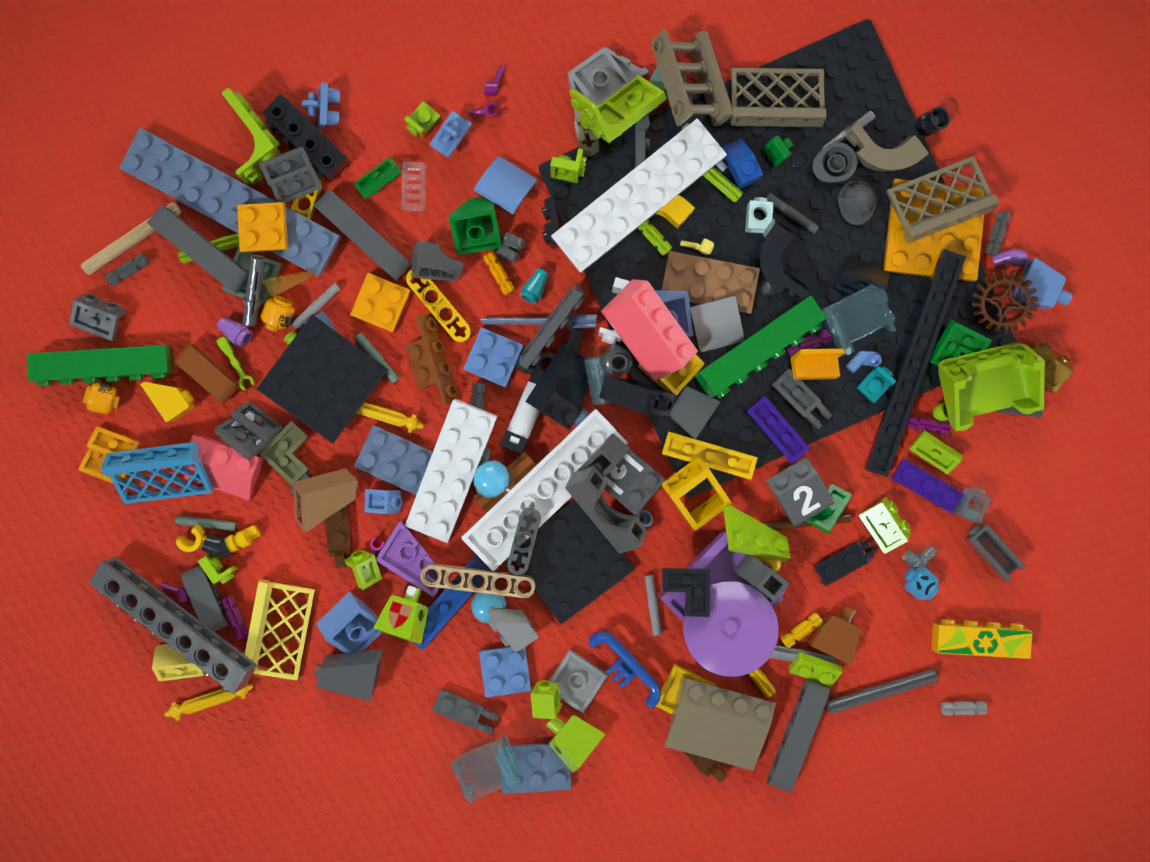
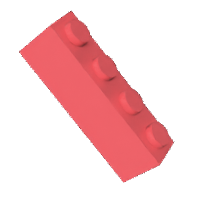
M632 279L601 311L652 381H656L683 368L698 352L648 280Z

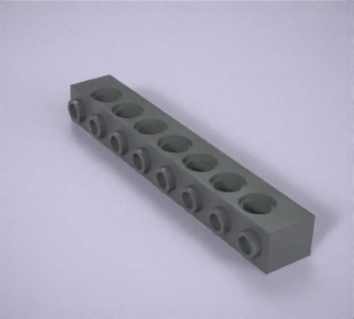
M116 556L101 561L89 583L100 594L108 597L118 608L123 609L135 621L147 627L153 635L160 637L170 648L182 654L188 662L195 664L203 670L205 675L216 680L226 691L235 694L246 686L258 666L255 662Z

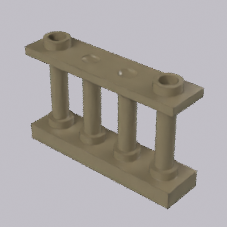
M663 29L651 41V45L676 125L681 126L693 114H710L713 126H721L734 113L708 32L699 31L689 42H671L667 30ZM674 52H690L693 63H677ZM680 72L697 73L700 84H684ZM687 93H703L707 105H691Z

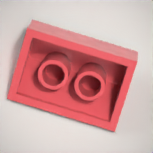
M193 435L190 442H197L199 446L198 456L213 488L251 501L265 459L260 455H255L250 460H247L228 444L201 435ZM194 464L185 465V468H188L192 471H195L196 469ZM193 479V482H196V483H199V484H202V485H203L202 482H199V481Z

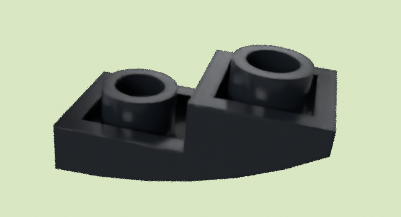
M551 196L543 200L545 207L541 208L546 221L551 220V222L544 224L545 231L542 232V236L546 245L551 244L552 248L556 249L558 245L551 238V235L559 230L556 207Z

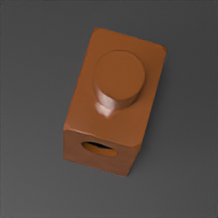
M844 605L839 617L828 612L822 620L823 623L816 628L807 643L851 665L861 634V628L851 624L857 611Z

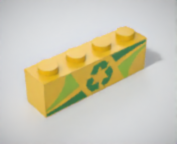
M941 619L940 623L933 622L931 650L942 654L1031 659L1032 631L1024 628V624L1010 623L1009 627H1003L999 622H987L986 625H978L977 621L964 620L963 624H955V620Z

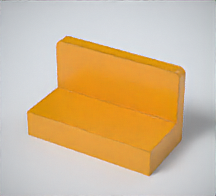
M802 349L791 357L793 380L837 379L840 377L838 358L845 354L844 349Z

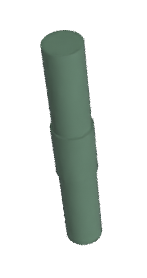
M362 333L354 338L368 355L388 368L385 375L392 384L400 379Z
M177 515L175 519V524L195 526L197 523L202 528L228 531H236L237 522Z

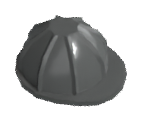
M840 142L831 143L823 148L813 160V173L823 182L845 181L856 170L857 156L854 150L847 144Z
M859 180L851 181L844 185L839 192V209L845 221L850 224L862 225L866 223L876 208V192L866 182Z

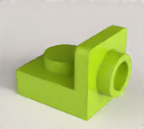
M422 101L410 117L406 116L404 118L407 124L405 128L415 137L419 134L422 138H425L441 119V116Z
M358 550L344 560L345 564L352 568L359 588L364 590L382 579L375 555L364 550Z
M207 555L198 561L213 584L220 581L222 584H225L235 577L233 572L238 570L236 566H232L223 572L221 561L212 555Z

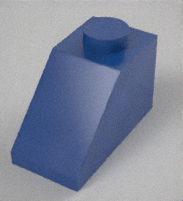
M741 138L721 147L727 154L724 159L739 189L761 179L763 172L756 157Z

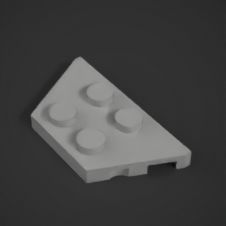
M604 47L569 71L567 76L570 90L574 88L598 105L637 75L644 78L648 75L649 71L644 67L641 69L630 63L629 59L618 56L614 51ZM574 109L576 122L580 123L578 119L580 117L579 112Z

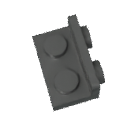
M84 293L73 300L69 325L113 341L117 336L120 318L126 314L127 310L115 302H107L99 299L94 294Z

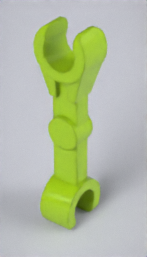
M227 337L219 338L217 344L226 356L230 358L232 366L241 377L239 380L240 388L247 390L244 385L245 379H249L251 384L255 386V379L252 376H246L240 361L235 357L230 340Z

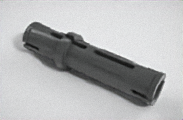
M258 255L250 256L246 297L243 298L245 307L242 323L248 326L257 325L258 309L262 304L260 293L265 258Z

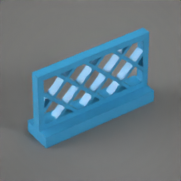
M197 442L107 453L101 466L103 475L110 476L124 504L212 493L214 489L198 456L199 446ZM194 464L196 469L192 471L183 466ZM170 467L175 471L172 474H170L161 469ZM147 470L152 472V474L150 477H148L142 473H139L138 471ZM180 472L190 478L188 481L176 477V474ZM125 473L130 475V477L126 480L118 476V474ZM155 475L167 479V482L163 484L153 478ZM133 478L145 482V485L142 487L131 481ZM195 479L202 482L204 486L198 487L191 484V482ZM173 482L175 484L182 486L183 488L174 489L170 487L169 484ZM148 485L160 489V492H153L146 488ZM128 487L139 493L136 495H128V493L126 492V488Z

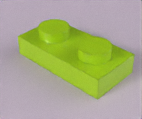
M923 431L913 441L909 449L946 474H949L961 462L963 455L926 431Z
M799 652L789 665V673L832 686L842 674V666Z

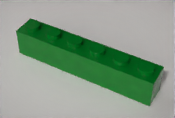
M809 296L694 376L710 399L716 395L721 398L731 391L730 385L735 382L737 385H740L750 378L747 373L753 369L757 373L768 365L766 360L771 357L775 360L786 353L784 349L786 346L791 344L794 347L804 340L802 335L809 331L810 334H813L822 328L821 322L827 319V317L813 297Z
M155 345L27 354L28 382H36L37 386L42 387L52 386V382L60 381V385H74L75 380H83L84 384H91L103 378H106V382H120L121 377H129V381L144 380V376L152 375V379H166V374H174L173 347Z

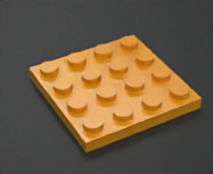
M894 179L892 188L911 180ZM921 183L918 184L916 191L929 196L932 186ZM954 185L953 189L966 193L968 187ZM935 187L931 197L944 202L948 192ZM971 187L969 195L976 198L985 196L981 188ZM900 191L895 193V196L899 202L907 204L911 194ZM950 194L947 203L957 207L961 205L964 198ZM913 196L910 206L923 210L926 200ZM929 202L925 212L933 215L939 214L942 206ZM890 204L884 271L932 277L941 249H946L966 256L958 280L977 281L984 214L907 244L904 238L905 232L892 204ZM908 210L905 215L909 225L918 222L920 217L919 214Z

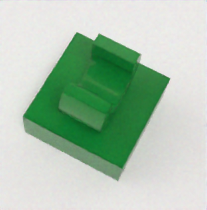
M776 136L762 150L773 166L777 167L791 155L788 149L794 144L789 137L782 141L779 136Z

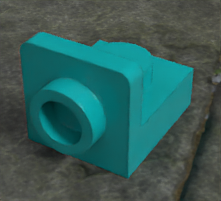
M877 366L868 373L856 389L872 403H875L889 386L894 385L896 380L892 378L894 375L889 369L884 366L882 368Z

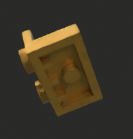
M1034 340L1031 349L1045 360L1044 386L1056 393L1074 373L1071 365L1072 361L1063 354L1060 356L1055 354L1053 348L1044 341L1040 343Z

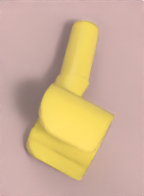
M703 239L701 245L681 240L680 246L693 248L704 255H709L714 248V243L708 239Z

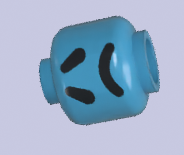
M919 566L916 569L912 567L904 575V579H906L904 588L918 600L932 599L940 588L937 576L924 566Z

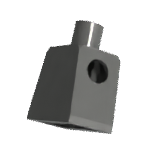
M685 386L681 393L675 396L674 407L669 417L692 439H696L720 404V401L714 398L710 399L709 396Z

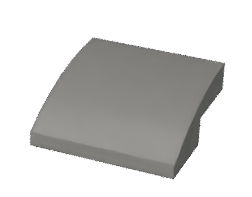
M735 296L690 307L700 353L745 341Z

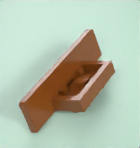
M432 314L418 315L416 320L422 339L405 345L418 389L436 384L443 405L452 403L453 399L459 400L457 388L451 375V368L445 356L444 345L440 340L437 330V323Z

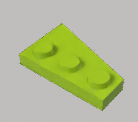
M731 505L723 508L729 551L783 562L790 559L786 536Z

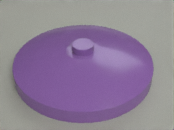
M720 582L710 586V617L685 616L684 638L693 658L706 670L725 677L744 676L759 669L772 655L778 639V620L769 600L754 587L740 582Z

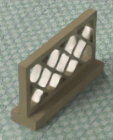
M732 68L731 107L734 115L730 117V126L822 127L826 120L824 69ZM736 75H745L751 81L743 88L736 81ZM762 76H769L774 82L766 88L758 79ZM785 76H791L797 82L789 88L781 80ZM808 76H818V84L813 89L804 81ZM753 84L762 91L756 98L746 91ZM776 84L785 91L779 99L770 92ZM799 84L809 92L802 99L793 92ZM742 94L751 102L747 107H737V99ZM765 94L774 102L770 107H763L758 102ZM789 95L797 104L794 107H786L781 101ZM812 95L819 102V108H810L805 101Z
M974 156L888 189L886 192L905 232L904 238L907 244L991 212L999 204L996 194L992 195ZM971 165L974 172L972 179L959 174L962 167ZM945 174L954 178L950 187L937 183L941 175ZM957 179L969 183L966 193L953 189ZM925 183L932 186L929 196L916 191L918 184ZM972 185L981 188L985 196L976 198L969 195ZM935 187L948 192L944 202L931 197ZM903 191L911 194L908 203L899 202L895 193ZM950 194L964 198L961 205L956 207L948 204L947 201ZM913 196L926 200L923 210L910 206ZM929 202L942 206L939 214L933 215L925 212ZM907 210L920 215L918 222L908 224L905 218Z

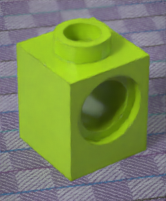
M546 680L536 682L531 692L533 718L556 719L561 708L559 683H552Z

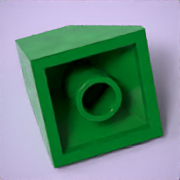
M484 196L468 199L448 215L457 256L497 249L502 246L494 202Z

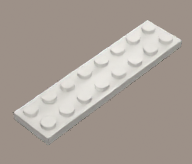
M697 118L551 235V238L576 269L582 273L724 159L727 154Z
M595 409L467 531L461 539L494 571L510 555L519 517L524 509L534 508L539 512L541 517L540 527L572 497L565 489V486L573 472H576L612 433L624 444L628 442ZM529 512L527 516H523L527 523L525 528L520 526V531L526 530L532 534L535 530L530 529L531 523L537 521V518L533 516L534 513ZM519 536L517 539L518 545L523 544L529 536Z

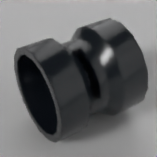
M940 106L931 109L929 112L919 116L917 120L918 130L925 136H931L945 129L950 123L949 113Z

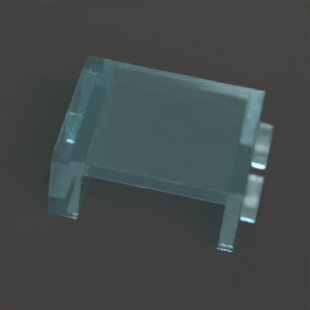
M871 284L823 309L838 349H844L846 356L855 352L852 346L853 342L878 329L885 327L891 332L896 331L893 323L895 316L888 309L886 302L889 300L883 289L880 290Z
M506 735L451 760L453 774L458 778L462 795L467 799L469 805L480 797L507 786L511 788L525 779Z

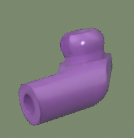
M1012 249L998 255H993V261L995 266L1006 263L1021 266L1028 261V255L1023 250Z

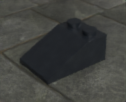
M563 343L525 402L569 430L582 411L592 363Z

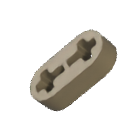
M575 119L574 125L579 148L583 149V155L585 156L595 155L599 151V138L589 128L584 131L581 123H577ZM590 138L592 147H587L586 139Z

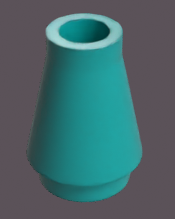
M537 268L535 273L521 288V298L532 304H536L538 300L540 301L549 274Z

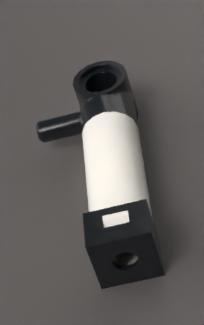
M548 352L541 354L535 366L529 365L527 369L519 364V360L516 361L514 367L530 374V378L500 445L518 453H523L540 411L525 401L545 372L541 367L542 361L545 359L552 360L555 356L554 354Z

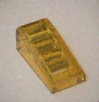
M306 271L268 278L262 282L270 297H274L312 278L313 274Z

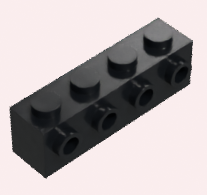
M282 94L262 112L267 118L264 123L273 132L278 129L283 134L281 139L290 148L293 145L296 148L304 147L310 161L316 166V173L323 180L327 177L332 182L351 163Z

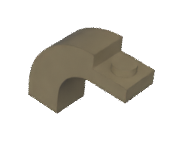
M858 122L851 124L844 130L847 133L846 138L848 142L858 148L855 151L857 161L875 171L889 172L904 169L918 163L929 154L916 135L907 137L893 149H884L871 140Z

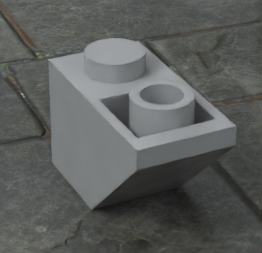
M490 608L487 610L491 618L488 623L495 633L499 631V637L506 647L510 645L515 653L539 638L532 623L522 610Z

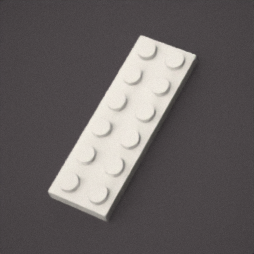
M453 399L406 521V527L443 542H449L495 425L497 415Z

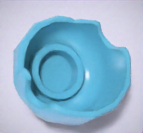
M487 461L476 470L474 486L482 496L495 498L507 489L510 475L507 468L500 462Z
M477 592L472 600L471 610L473 616L478 621L489 624L488 621L491 618L487 610L490 608L506 609L507 604L503 595Z

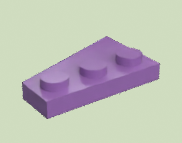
M399 521L377 556L376 561L434 597L439 588L425 585L421 580V572L426 566L436 563L403 522ZM429 569L427 577L431 581H436L438 573L434 569Z

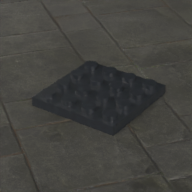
M312 314L256 389L334 444L386 374L388 368Z
M573 500L538 528L529 566L524 574L531 576L535 580V590L562 625L635 569L623 553L619 554L579 504ZM530 537L520 545L521 548L530 546ZM515 550L514 553H518V557L514 562L519 568L524 567L525 564L521 562L522 556H528L529 553Z

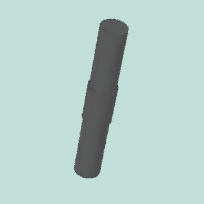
M769 193L767 202H773V206L784 215L815 234L819 228L817 224Z

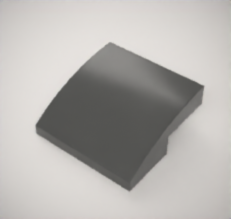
M303 146L259 163L278 203L289 202L323 187Z
M248 401L233 411L232 418L217 426L214 435L247 460H250L274 440L283 430V426L252 402Z

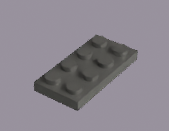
M577 282L572 284L521 352L519 364L525 369L530 364L534 366L541 357V349L544 346L547 348L556 337L554 335L558 327L562 329L569 320L568 316L571 309L576 310L584 300L582 298V286Z

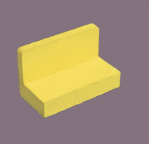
M168 644L155 647L152 670L158 681L205 676L203 670L195 664L188 662L182 654L170 648Z

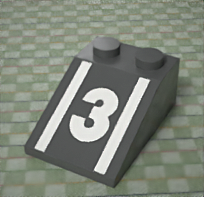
M629 449L620 462L604 477L607 481L604 489L636 515L666 480Z

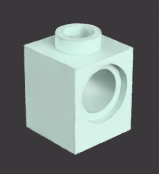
M756 197L753 198V201H749L747 204L745 232H765L772 221L773 202H767V198ZM754 211H763L765 214V219H756L754 217Z

